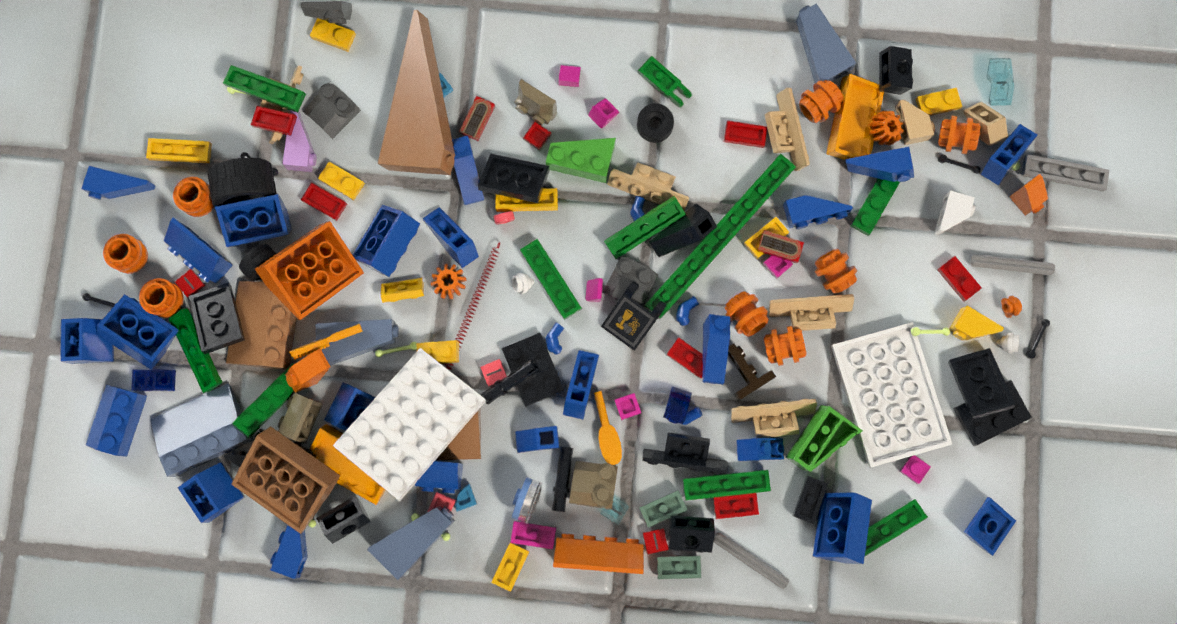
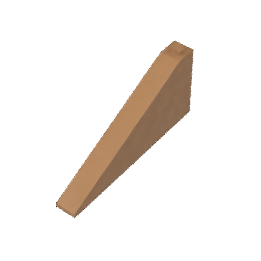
M414 10L378 164L389 171L451 175L455 162V152L428 18L422 13Z

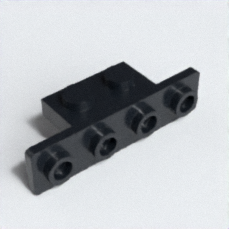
M668 432L665 451L643 449L642 461L651 465L665 464L671 468L684 467L692 471L704 470L717 475L728 473L727 461L707 458L710 445L709 438Z

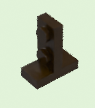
M734 343L729 346L728 356L747 383V386L734 394L738 401L776 377L774 372L770 370L757 379L755 376L757 371L751 363L748 364L744 359L746 355L740 346L736 347Z

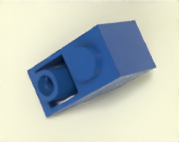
M557 426L515 432L517 453L560 448Z
M783 438L736 440L738 461L784 459Z

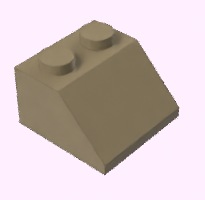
M295 393L287 402L286 407L288 410L285 416H282L279 420L278 432L294 441L306 443L323 403Z

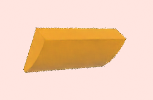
M849 74L841 80L840 91L842 92L843 100L841 109L834 114L826 152L827 155L844 160L872 154L874 135L868 134L872 130L868 125L872 122L871 118L880 112L884 92H880L879 84Z
M328 424L320 427L310 447V450L317 452L316 459L340 475L337 484L377 505L386 490L334 448L333 445L343 435L342 432Z

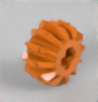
M881 111L871 118L872 122L868 125L872 128L868 134L874 135L872 141H878V144L882 146L893 145L896 141H899L901 139L900 134L904 132L901 128L904 122L899 121L900 115H895L894 111Z
M444 264L443 271L437 267L436 270L439 275L432 274V278L436 281L431 282V286L436 287L434 290L435 294L441 293L442 299H445L447 294L450 299L454 298L453 293L460 296L461 293L458 289H465L466 286L462 282L467 281L466 277L461 276L463 270H457V266L454 264L450 270L448 264ZM449 277H451L453 283L451 285L449 283V286H447L444 281L445 279L449 280Z

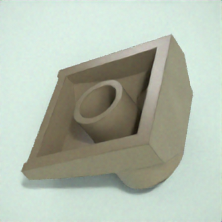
M521 79L519 81L518 97L514 101L515 109L521 114H529L539 125H548L557 115L556 100Z
M576 461L569 503L611 510L618 466H613L609 463L598 464Z

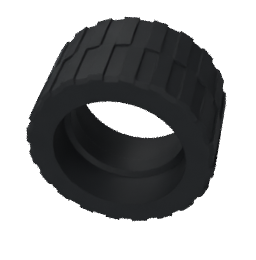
M249 157L230 159L213 165L207 171L212 205L214 207L277 194L272 165L265 159Z

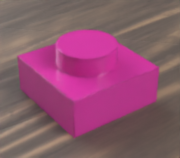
M770 256L763 265L778 279L793 263Z
M635 393L614 400L621 420L641 414Z
M913 455L908 458L899 472L916 484H920L931 466Z

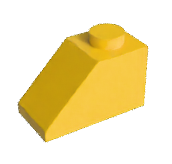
M967 305L960 309L949 329L953 332V336L964 341L1003 331L1004 327Z

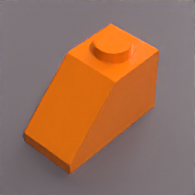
M1041 174L1009 196L1024 215L1030 212L1036 214L1045 207L1042 203L1049 199Z
M318 349L291 366L285 374L287 383L293 388L295 393L318 384L331 366L322 350Z

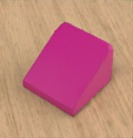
M561 65L558 80L559 86L579 87L581 67Z
M605 98L592 107L588 116L602 129L619 114V111Z
M602 278L587 281L586 301H602Z

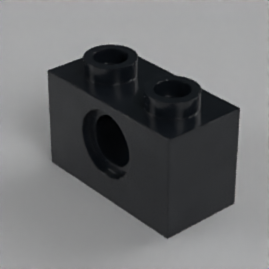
M889 46L879 52L880 92L901 95L912 89V49Z
M356 496L316 518L324 536L332 544L371 522L362 503Z
M671 515L668 535L669 549L712 553L715 534L714 518Z

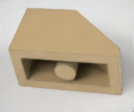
M906 100L898 102L895 109L897 115H900L899 121L904 122L901 126L904 130L902 133L904 145L928 141L935 132V125L930 120V116Z
M983 102L963 110L966 118H973L974 123L981 125L979 139L987 145L992 146L1008 138L1005 116Z

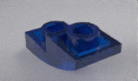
M132 369L131 391H175L176 370Z
M672 386L663 418H666L671 423L684 424L692 393Z

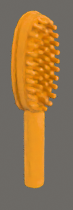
M357 324L333 333L329 337L291 350L289 353L296 360L318 349H326V347L330 346L329 342L339 341L363 332L361 325Z
M602 391L595 392L594 397L601 422L599 430L600 449L605 461L611 465H616L622 458L621 442L615 428L609 424Z

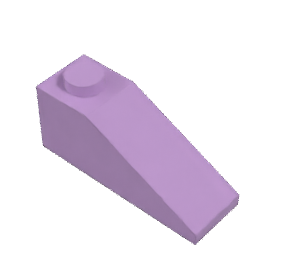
M290 110L289 113L295 114L297 119L292 135H286L283 165L287 170L312 172L313 166L316 165V154H314L315 152L300 112L298 111L297 113Z

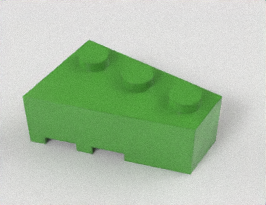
M616 138L550 143L546 165L552 171L606 183L616 145Z
M820 405L786 458L802 470L811 472L828 459L833 452L846 445L851 438L860 434L863 430L830 406Z

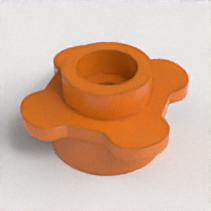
M1012 295L1008 299L1003 298L1001 300L1002 310L1007 318H1011L1012 315L1018 316L1022 311L1021 301L1017 297Z

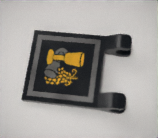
M635 281L630 283L601 325L603 329L634 351L667 306L666 303L660 301L651 312L631 298L639 288V284Z

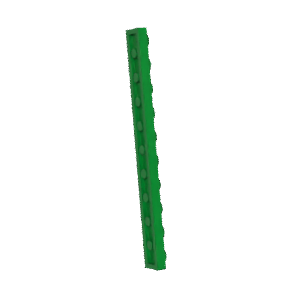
M780 154L720 220L717 227L703 239L645 304V307L652 312L660 301L666 303V308L658 317V319H661L794 171L796 166Z

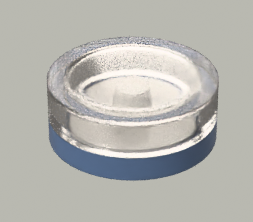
M528 477L525 479L522 489L518 488L512 503L515 505L512 514L513 519L526 524L529 523L541 496L542 482Z

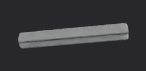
M973 255L970 262L973 267L1052 275L1055 272V265L1045 262L984 255Z
M718 532L715 535L714 543L778 587L784 589L788 585V578L723 534Z

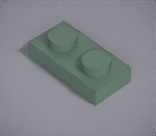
M679 490L639 507L648 528L669 519L671 515H678L687 510Z
M701 556L657 557L658 579L701 578Z

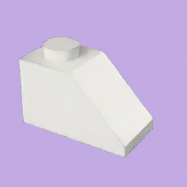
M949 191L944 196L934 234L940 235L972 217L975 211V205L973 204L975 197Z

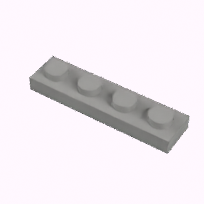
M1027 154L1024 157L1022 176L1034 178L1041 174L1045 181L1104 192L1107 190L1110 170Z

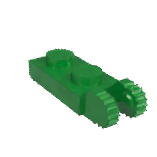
M653 56L638 69V73L679 108L684 104L673 93L676 89L688 99L692 96L690 90L681 83L682 81Z

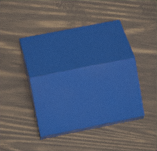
M987 497L964 533L973 543L993 556L1016 520L992 498Z

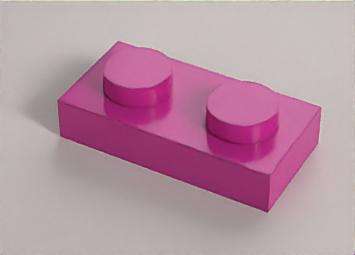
M514 521L510 543L553 549L556 527Z

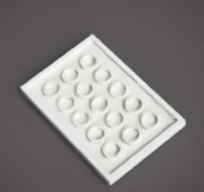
M913 322L831 345L855 425L863 430L859 437L869 468L952 445L918 336L911 334V329L915 328Z
M420 348L333 446L400 502L486 400Z

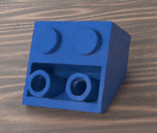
M61 319V362L69 364L114 362V345L97 335V325L102 319Z
M222 462L194 475L177 487L201 523H210L245 498L243 493L232 485L233 478Z

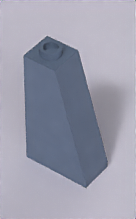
M817 3L811 7L809 5L803 7L799 11L796 23L814 83L825 80L833 82L852 71L856 62Z
M392 319L315 324L316 341L354 325H361L363 332L336 342H329L330 346L322 349L324 356L331 366L396 343V337L399 336L398 324H395Z
M441 506L436 507L373 544L367 550L399 580L455 522L452 518L454 515L445 506L443 508Z

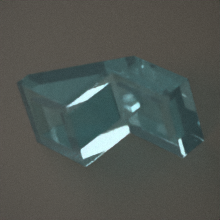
M989 58L987 79L991 82L988 103L991 106L1011 105L1014 91L1011 59Z

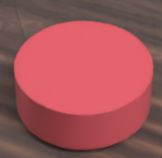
M513 211L493 216L496 225L505 224L515 219Z

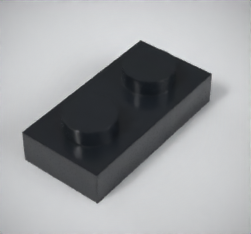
M806 476L793 517L814 524L828 483Z

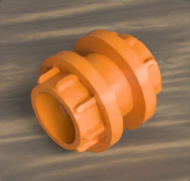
M830 80L818 81L813 85L814 92L806 90L801 94L799 108L803 115L812 123L825 122L829 118L828 111L836 113L841 109L842 92Z
M951 116V120L944 119L941 123L938 145L946 147L945 152H951L952 147L961 148V154H967L968 150L974 151L977 149L981 125L974 123L973 118H967L966 123L957 122V116Z
M187 177L175 186L173 192L174 202L179 209L188 215L202 217L213 210L214 206L212 205L210 187L202 179ZM198 193L197 198L191 201L193 196Z
M117 234L106 242L103 256L106 263L113 269L122 273L132 274L144 267L148 259V251L140 240L131 235ZM128 250L127 255L123 258L124 253Z
M833 249L815 261L817 267L814 271L817 277L824 275L827 280L823 283L825 290L830 289L834 294L846 290L857 281L855 276L857 272L856 267H848L845 263L849 259L846 252L841 253L839 249Z
M155 278L145 283L139 294L142 308L146 312L161 318H168L176 314L181 309L184 300L181 289L176 284L162 278ZM165 292L163 301L159 303V297Z
M745 291L735 295L726 303L725 310L727 313L725 316H730V322L736 320L735 330L738 334L743 333L749 337L763 329L769 319L766 316L768 311L764 306L757 308L758 298L756 295H750Z
M788 326V333L778 334L777 329L771 330L772 334L765 335L764 342L767 357L771 364L778 363V366L784 365L783 359L793 357L794 363H797L799 358L806 357L805 343L800 328L793 329L792 326Z

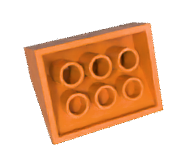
M330 221L319 224L255 268L268 289L298 320L303 319L364 274Z
M562 533L561 537L556 539L553 567L634 574L644 573L643 544L639 543V539L626 538V542H617L616 537H605L604 541L596 540V536L583 535V539L574 538L575 534Z

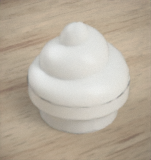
M518 273L512 278L513 290L520 294L527 293L528 289L535 283L532 278L524 273Z
M1007 333L1006 336L997 340V344L1009 354L1018 352L1019 335Z

